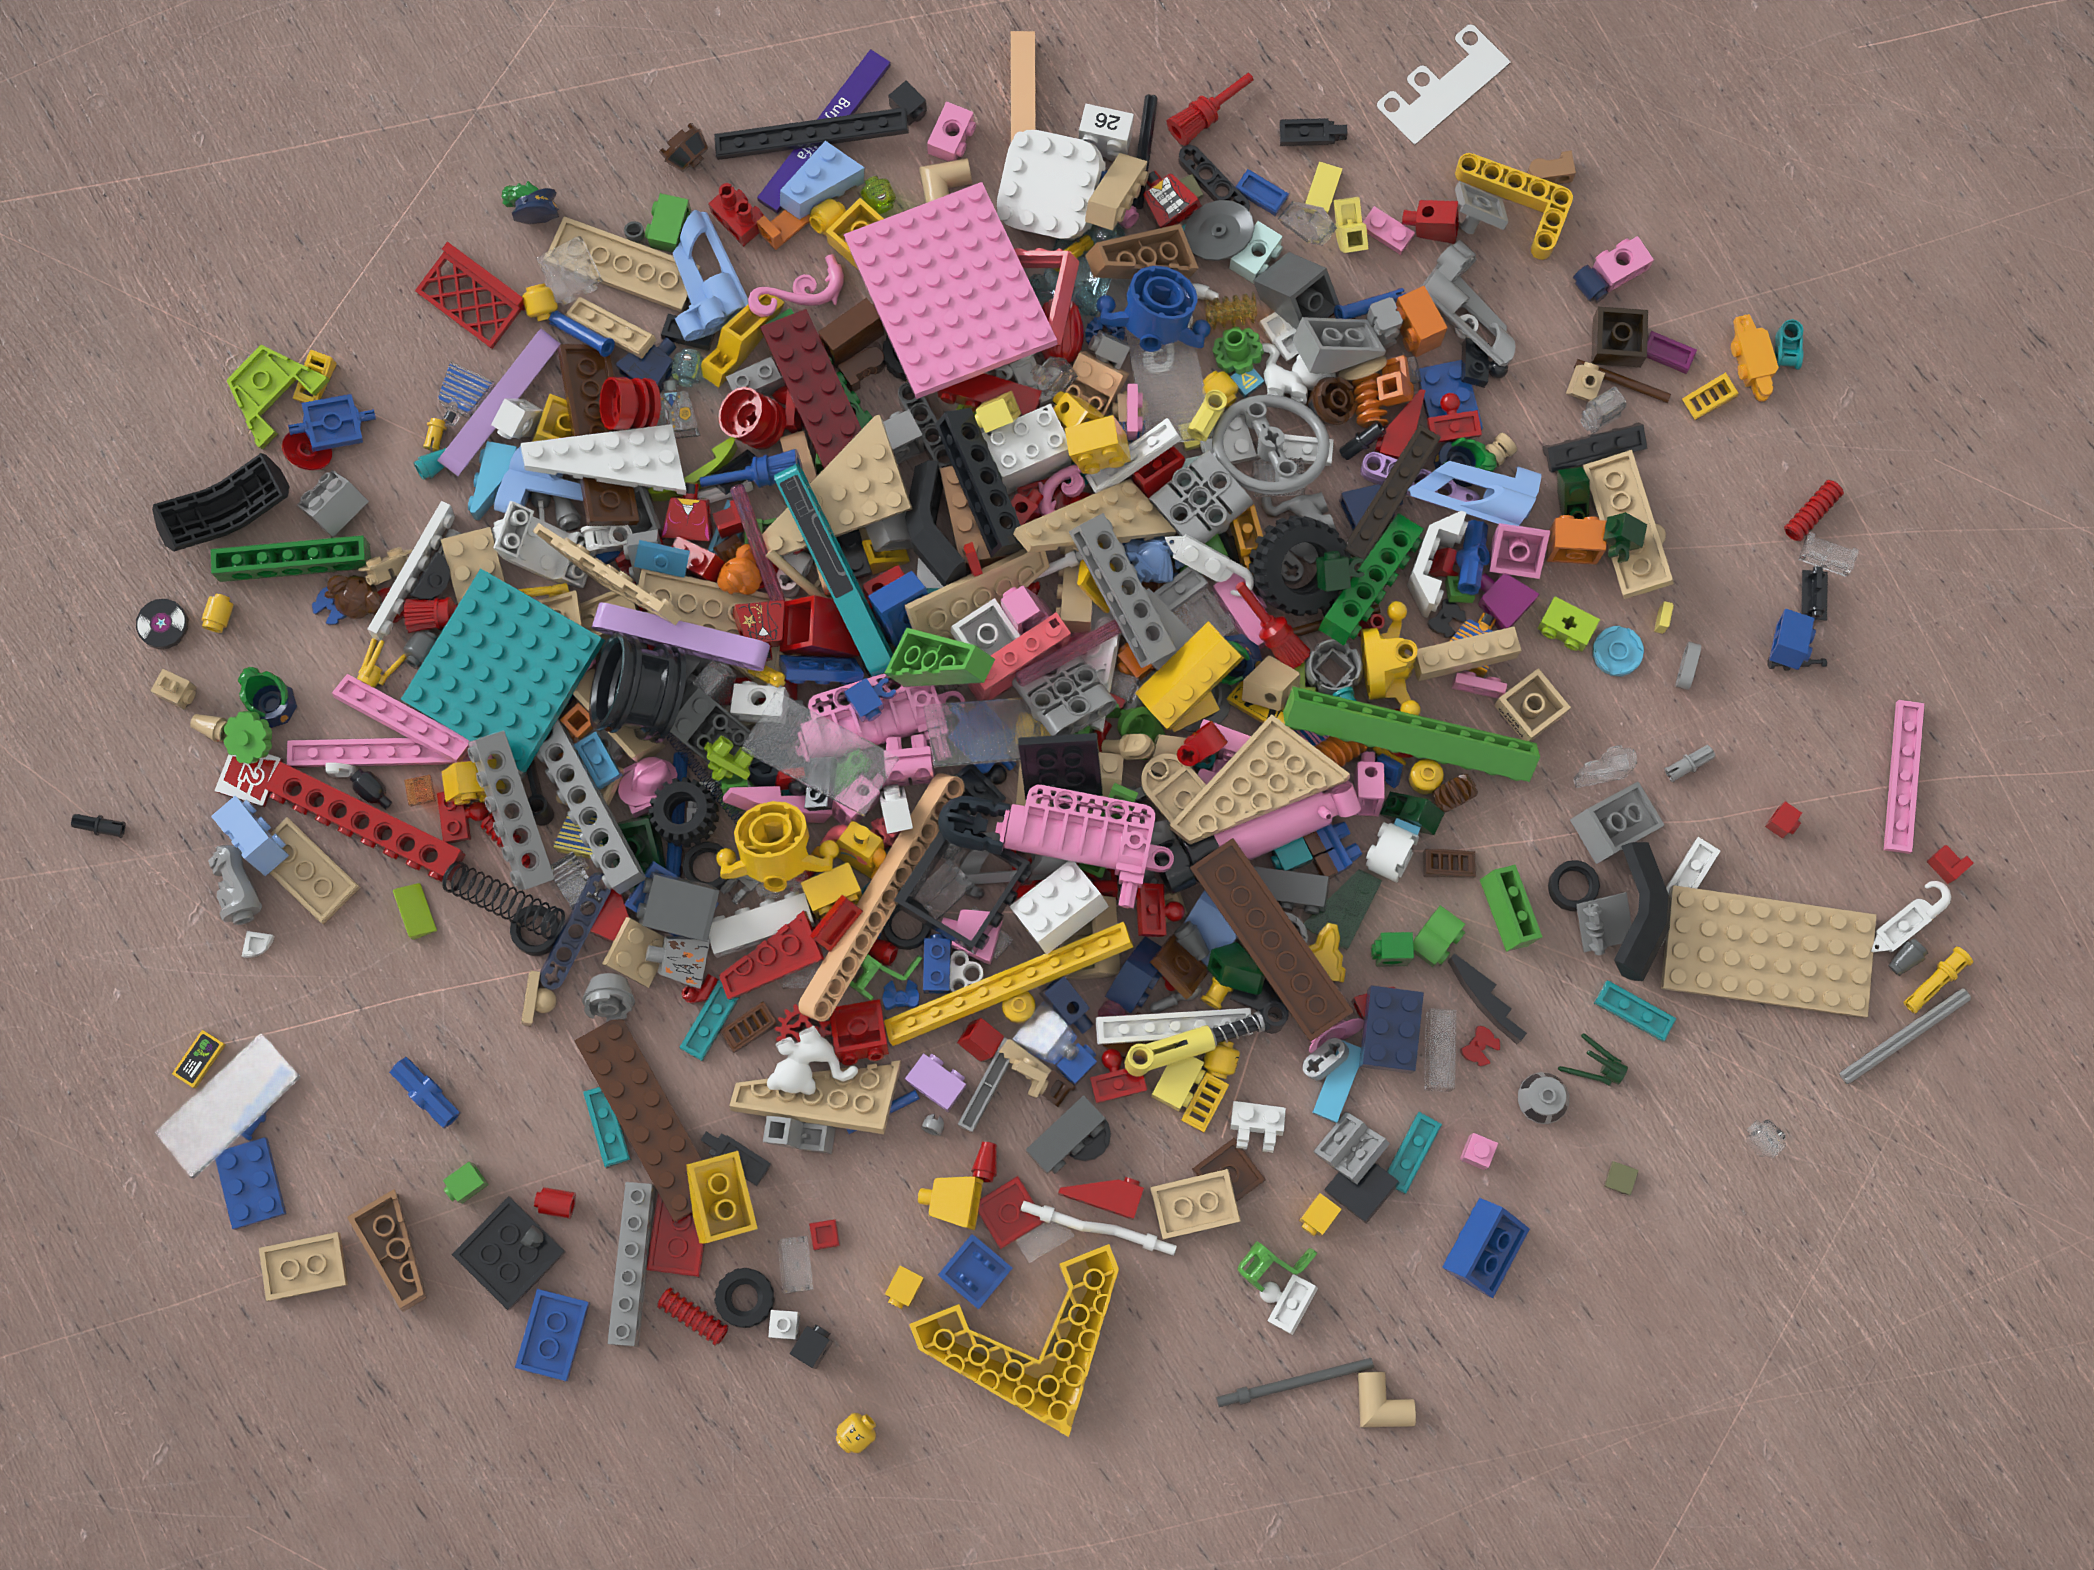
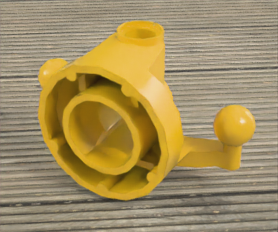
M1395 601L1387 608V614L1392 619L1387 633L1381 634L1377 628L1361 630V652L1367 695L1369 700L1395 698L1398 705L1401 706V712L1419 716L1421 712L1420 705L1416 701L1411 700L1405 680L1411 677L1413 673V664L1416 660L1418 649L1413 641L1399 638L1402 619L1407 615V608L1402 602ZM1405 650H1409L1412 653V656L1406 654Z
M771 801L751 808L738 820L734 835L740 861L736 862V853L730 848L721 849L716 855V861L721 866L720 877L722 879H734L748 875L764 883V887L767 890L780 892L786 889L787 881L800 875L805 870L814 872L831 871L833 859L839 854V846L832 840H826L819 847V854L823 859L808 855L806 846L809 832L803 813L797 807L787 802Z

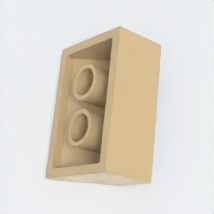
M1103 896L1109 907L1060 944V947L1116 925V897ZM1119 953L1067 974L1065 977L1067 980L1118 975L1120 972Z

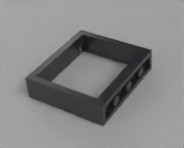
M939 831L895 897L894 903L900 910L971 953L976 954L978 949L983 950L990 938L988 934L993 927L997 928L1004 917L1002 913L1006 906H1010L1015 902L1018 896L1016 891L1021 884L1025 885L1032 874L1030 871V861L1004 847L1001 855L993 854L1018 870L971 941L911 905L917 893L951 844ZM981 832L977 835H973L981 838L986 837V835H984Z

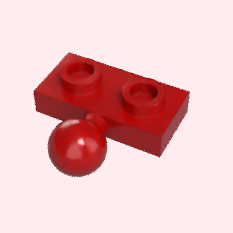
M1447 393L1440 400V406L1447 412V415L1427 419L1428 429L1441 437L1438 443L1455 441L1462 437L1465 439L1475 438L1482 435L1478 410L1457 413L1460 399L1454 393Z
M437 793L443 841L451 844L471 840L469 818L477 822L483 821L489 814L485 803L475 801L467 808V804L455 805L454 801L446 802L445 793Z
M1143 883L1142 888H1137L1138 936H1166V918L1172 922L1180 921L1185 914L1184 906L1178 901L1169 902L1165 906L1164 884Z
M1107 1049L1101 1057L1102 1064L1110 1072L1090 1077L1096 1104L1147 1091L1144 1076H1133L1128 1073L1126 1068L1120 1070L1119 1066L1122 1063V1055L1116 1049Z

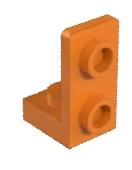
M784 210L772 221L763 216L757 221L759 233L777 250L809 223L810 215L808 214L799 220Z

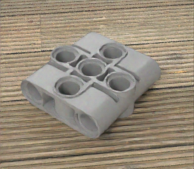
M1209 450L1188 467L1177 470L1172 480L1149 498L1151 503L1176 530L1179 536L1187 534L1203 544L1216 534L1225 532L1234 519L1254 504L1246 491ZM1183 480H1191V483L1188 486H1180V483ZM1218 482H1227L1225 487L1221 489L1215 488ZM1198 498H1207V501L1204 504H1195ZM1179 514H1188L1183 521L1176 520ZM1214 516H1223V519L1220 522H1211Z
M1067 646L1022 671L1012 681L1013 687L1031 709L1032 717L1036 721L1041 722L1051 736L1074 734L1112 712L1117 705L1116 700L1098 679L1096 669L1093 666L1087 665L1073 646ZM1044 704V705H1047V706H1045V707H1040V706H1038V705Z

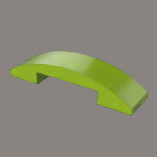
M730 437L711 449L715 459L686 476L684 482L699 483L698 490L701 489L700 477L714 474L732 460L738 449L735 439ZM653 487L648 489L653 501H667L673 496H683V494H677V491L666 489L656 491L653 490Z

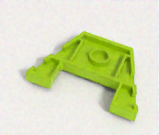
M260 345L226 380L239 408H241L246 418L245 422L254 435L256 445L261 449H264L278 435L262 415L296 380L314 396L330 381L328 377L263 345Z

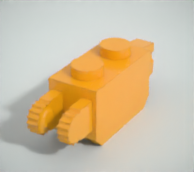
M1750 314L1738 316L1733 321L1735 338L1731 343V352L1734 357H1737L1739 378L1744 381L1745 387L1751 386L1753 395H1755L1754 397L1758 401L1764 402L1774 390L1772 377L1779 368L1768 331L1762 327L1756 328Z
M1254 504L1229 525L1235 539L1239 561L1248 570L1250 561L1254 560V558L1250 557L1251 550H1256L1258 546L1255 541L1258 536L1263 537Z

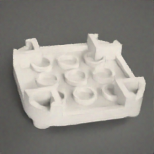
M1039 130L1017 132L1008 149L997 197V215L999 219L1015 229L1063 240H1075L1082 236L1092 227L1091 223L1085 222L1088 200L1099 185L1102 171L1105 172L1106 162L1103 161L1101 152L1095 145L1077 138Z

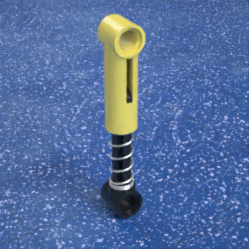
M1271 1001L1253 1015L1249 1014L1244 1019L1237 1018L1232 1023L1226 1021L1222 1026L1214 1025L1213 1029L1205 1025L1148 1044H1136L1128 1051L1125 1059V1068L1133 1076H1143L1150 1070L1213 1051L1217 1043L1226 1041L1228 1043L1230 1039L1236 1037L1239 1039V1036L1246 1034L1250 1036V1033L1255 1031L1270 1034L1281 1031L1288 1020V1010L1283 1003ZM1268 1014H1276L1280 1021L1274 1022L1270 1020ZM1141 1056L1145 1059L1146 1063L1142 1065L1136 1064L1133 1057Z

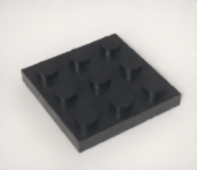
M1097 733L1018 738L1025 800H1027L1029 790L1035 785H1045L1103 796Z
M508 1196L451 1255L507 1310H510L566 1251ZM534 1225L543 1233V1242L540 1243L539 1247L531 1249L524 1246L520 1241L530 1227Z

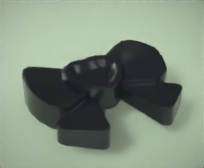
M1444 599L1441 610L1436 617L1427 622V625L1437 634L1444 633L1445 638L1453 637L1456 632L1448 623L1452 618L1464 623L1466 621L1465 611H1460L1459 606L1455 602H1448V599Z

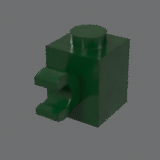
M1626 512L1607 517L1603 540L1613 545L1609 548L1608 557H1617L1619 554L1618 562H1627L1629 551L1643 548L1647 524Z
M1339 551L1325 552L1323 557H1316L1318 588L1324 591L1351 588V576L1363 577L1365 575L1363 571H1355L1354 569L1355 565L1364 562V559L1360 557L1349 559L1341 555Z

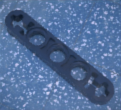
M597 872L589 877L540 972V980L545 988L553 990L563 984L611 890L606 887L605 889L600 888L596 894L597 897L601 898L600 901L593 896L587 895L588 892L593 895L596 890L593 882H599L602 876L605 875L604 873ZM585 901L593 902L595 904L594 912L588 915L583 914L580 911L582 903ZM573 924L581 925L583 927L582 935L576 938L571 937L568 933L570 926ZM562 947H567L571 950V956L567 960H559L556 956L557 951ZM552 961L559 966L565 967L564 970L558 967L556 971L557 981L552 980L551 983L548 982L546 973L551 974L555 968V965L551 964Z

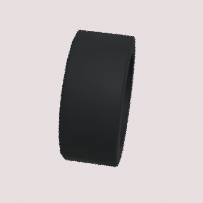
M709 841L701 842L702 844L698 846L694 845L684 857L683 872L687 880L713 885L720 890L728 879H722L719 876V878L711 882L701 881L693 872V864L695 859L702 853L711 852L717 855L724 848L718 843Z
M1578 860L1566 861L1559 865L1551 874L1548 882L1549 895L1553 902L1561 909L1568 911H1577L1576 904L1594 900L1598 896L1600 888L1599 877L1594 868L1586 862ZM1568 871H1577L1586 877L1589 889L1584 898L1573 901L1562 895L1559 890V880L1563 874Z
M916 900L912 901L911 905L929 915L928 910L923 904ZM895 907L883 927L885 937L899 949L911 950L920 947L924 943V938L929 937L931 928L922 923V929L917 936L911 939H901L896 936L891 926L895 914L902 911Z
M533 905L526 919L534 916L540 905ZM542 906L538 916L543 917L548 908ZM527 907L522 908L518 913V921L525 916ZM555 914L551 917L549 921L550 925L554 921ZM558 918L551 928L550 936L557 930L560 924ZM511 923L510 935L514 944L522 952L531 956H541L550 953L560 935L559 933L557 937L547 940L543 944L530 945L523 940L521 927L517 923Z

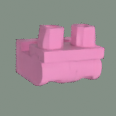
M924 734L911 736L912 748L902 749L901 737L887 738L886 751H884L887 786L894 784L908 786L910 785V777L912 778L913 785L931 782L935 776L934 759Z

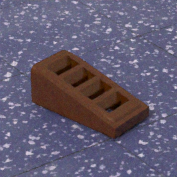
M1425 849L1423 851V876L1476 877L1475 851ZM1433 857H1438V869H1433ZM1443 857H1448V870L1443 869ZM1453 857L1458 859V870H1453ZM1463 857H1468V871H1463Z
M763 1001L721 1029L720 1032L733 1053L777 1027L778 1024ZM762 1013L767 1021L765 1025H762L757 1014ZM751 1018L758 1027L756 1031L752 1029L748 1022ZM741 1024H744L750 1034L749 1036H744L739 1028ZM733 1029L741 1039L738 1043H736L730 1033Z

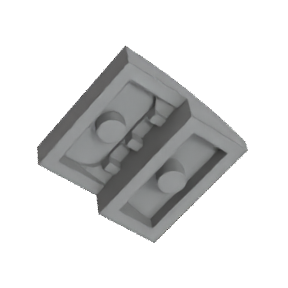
M1345 1112L1313 1152L1342 1175L1358 1184L1390 1143L1386 1138L1368 1128L1364 1122Z

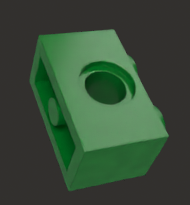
M1413 932L1381 933L1374 941V944L1371 945L1372 960H1376V967L1408 966L1414 959Z

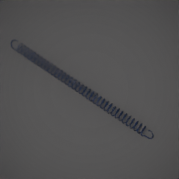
M669 734L668 737H666L667 741H670V744L673 746V748H675V751H677L678 754L681 755V758H684L683 760L685 761V758H687L686 755L682 757V755L685 753L682 752L680 754L679 751L682 750H676V748L678 747H674V745L678 743L676 742L677 739H673L674 737H672V735ZM692 756L685 761L689 768H691L690 765H692L691 763L694 760L697 761V759H690ZM697 762V763H695V764L693 765V767L691 768L692 771H693V768H696V767H697V766H695V765L698 764V763L700 764V762ZM696 769L695 771H693L695 772V775H697V778L700 779L701 782H703V785L706 786V788L708 785L711 784L709 783L710 781H708L706 785L704 784V782H706L705 780L708 778L706 777L708 775V772L704 773L701 776V778H699L698 775H701L700 772L696 774V772L699 770ZM710 786L707 789H709L708 791L711 793L712 796H714V799H716L718 802V799L722 798L720 796L723 795V793L720 794L718 792H722V790H718L715 793V795H713L710 791V789L713 787ZM722 800L718 802L720 803V806H723L722 808L723 810H725V812L726 810L732 807L730 806V804L728 805V803H724L723 805H721V803L723 802ZM726 812L728 813V816L731 817V820H734V823L735 820L739 819L742 816V814H738L735 817V819H732V817L735 816L734 813L732 814V816H730L729 813L731 812Z

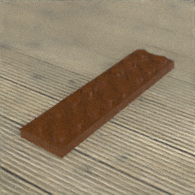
M560 344L558 354L572 437L622 431L608 430L604 426L600 415L599 401L603 383L607 378L614 377L610 355L603 357L599 351L587 344ZM588 477L580 479L587 526H632L638 524L639 516L634 487L598 482L597 479Z
M1234 838L1190 867L1194 876L1310 1042L1354 1012Z
M610 1020L574 1041L676 1223L693 1213L686 1165L702 1161L624 1020Z

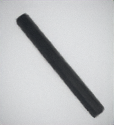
M1150 94L1146 95L1144 99L1136 157L1147 161V172L1158 100L1156 95ZM1146 185L1141 186L1139 196L1133 199L1132 206L1136 207V209L1143 208V194L1145 193Z

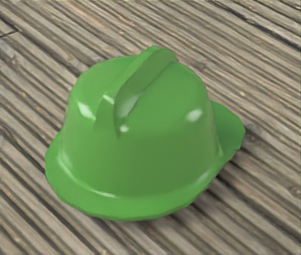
M1142 706L1120 710L1121 716L1117 723V729L1121 737L1125 734H1145L1154 743L1157 735H1165L1163 727L1147 707Z

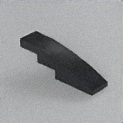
M1454 953L1448 960V963L1461 986L1475 1005L1514 1043L1518 1044L1521 1042L1527 1032L1506 1017L1512 1008L1491 994L1497 984Z

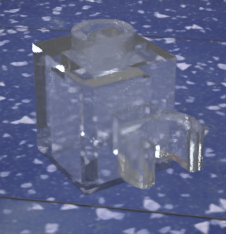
M1052 356L1042 366L1036 365L1030 372L1031 375H1034L1032 378L1038 385V390H1041L1045 396H1055L1060 391L1065 392L1078 377L1065 358Z

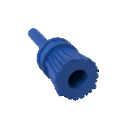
M793 449L770 457L769 455H764L763 457L756 456L753 457L751 466H746L744 470L700 477L701 487L747 479L748 482L754 481L759 488L767 485L773 486L776 484L775 474L796 463L802 468L800 455L797 449Z

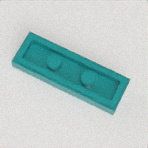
M719 980L679 1048L703 1062L741 996L732 1000L727 999L722 982Z
M1608 980L1605 981L1594 1002L1595 1005L1662 1042L1666 1040L1677 1019Z
M597 1087L584 1091L583 1094L604 1167L607 1168L631 1160L622 1127L601 1088Z
M1421 1112L1417 1113L1387 1170L1390 1175L1399 1181L1400 1184L1395 1189L1403 1194L1407 1193L1442 1126L1441 1123Z

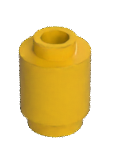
M215 594L214 597L210 596L208 598L201 619L203 621V628L216 633H222L223 628H227L234 606L230 602L229 597Z

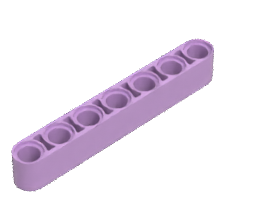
M540 329L446 448L438 462L459 476L496 429L491 424L504 399H519L561 343Z
M603 602L598 605L592 629L603 634L612 636L614 633L619 632L626 636L637 637L640 643L652 646L663 643L670 647H679L685 654L755 671L764 670L770 649L768 643L757 639L679 621L675 626L657 615Z

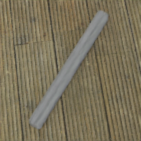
M1964 988L1958 990L1840 1072V1077L1846 1084L1853 1082L1971 1000V996Z

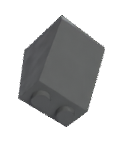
M1291 252L1285 254L1253 280L1260 300L1296 330L1302 317L1328 318L1334 313L1335 306L1339 304L1327 268Z
M651 872L650 878L646 877L643 885V893H646L644 903H640L637 910V918L640 919L639 923L645 927L708 942L719 890L710 884Z

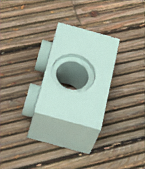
M1257 221L1251 241L1243 251L1231 258L1229 269L1254 284L1253 280L1270 267L1268 263L1271 259L1276 260L1283 249L1281 246L1283 236ZM1260 251L1264 255L1261 257L1254 256L1252 252Z

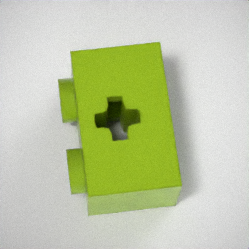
M1554 596L1537 629L1542 631L1541 633L1549 639L1556 638L1564 642L1568 649L1582 652L1587 646L1600 619ZM1565 623L1570 624L1569 630L1564 628Z

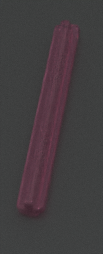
M743 484L735 485L730 489L769 599L770 601L784 600L785 602V597L773 564L766 557L768 550Z
M1114 619L1017 672L1015 679L1020 686H1025L1122 633Z

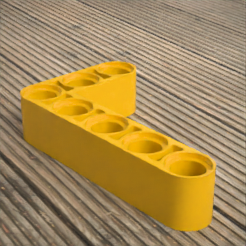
M1466 153L1462 155L1455 170V176L1458 181L1543 212L1530 250L1531 254L1537 259L1544 260L1550 257L1573 200L1572 192L1561 185L1476 154ZM1463 166H1469L1473 170L1466 171ZM1491 174L1496 179H1489L1486 177V175ZM1509 183H1515L1519 187L1513 188L1509 185ZM1532 191H1538L1542 196H1535ZM1555 200H1562L1565 204L1560 205ZM1547 221H1553L1557 226H1551ZM1538 242H1545L1549 247H1542Z

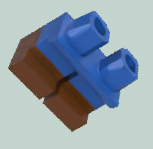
M1345 822L1334 825L1330 824L1303 836L1314 859L1312 863L1318 874L1328 876L1329 879L1349 869L1352 863L1362 855L1356 843L1346 848L1342 845L1340 840L1351 834Z

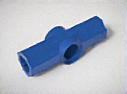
M1468 521L1463 549L1458 550L1456 554L1457 564L1460 568L1458 590L1462 594L1475 595L1479 593L1483 566L1488 565L1490 562V554L1486 547L1488 525L1484 521Z
M408 1057L399 1060L389 1072L409 1092L407 1093L408 1096L422 1110H426L442 1128L445 1129L451 1125L461 1114L442 1094V1089L428 1075L425 1076Z

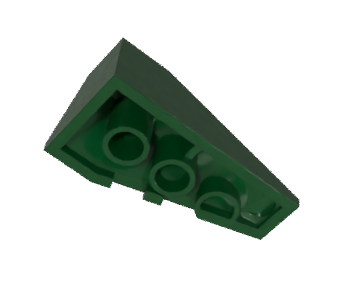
M650 815L617 823L644 874L652 861L666 869L661 835L650 821L652 817ZM609 837L602 839L603 846L607 844ZM620 858L612 862L615 867L619 865ZM637 885L630 888L629 891L632 893Z

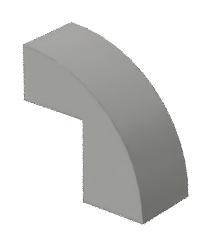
M767 1116L763 1142L798 1150L832 1154L836 1128L820 1124L803 1123L792 1118Z

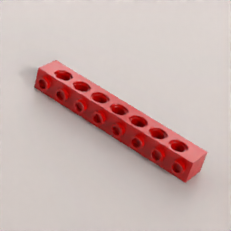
M280 761L265 786V789L271 793L270 798L283 805L287 801L294 805L292 807L293 810L305 816L308 812L316 815L315 820L328 827L332 823L339 827L338 832L350 838L354 834L361 838L360 842L372 849L377 845L384 849L383 854L395 860L399 856L407 860L405 863L407 866L417 871L422 867L430 871L428 876L442 882L447 868L456 861L462 862L466 856L462 850ZM301 785V792L296 796H292V789ZM323 796V804L319 807H314L316 798ZM346 807V815L342 818H337V811L340 808ZM368 818L370 821L368 827L359 829L360 821ZM391 829L392 836L388 840H382V833L385 830ZM408 841H415V846L411 851H404V845ZM434 851L437 852V859L434 862L428 863L426 860L428 854ZM460 864L451 870L447 878L448 881H452V877L457 868L460 867Z

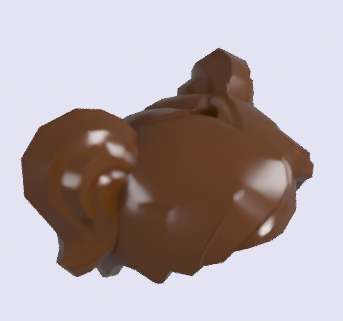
M335 575L327 582L328 591L325 592V597L334 598L337 611L351 619H361L368 614L376 615L382 605V598L377 593L376 586L373 584L369 585L365 577Z

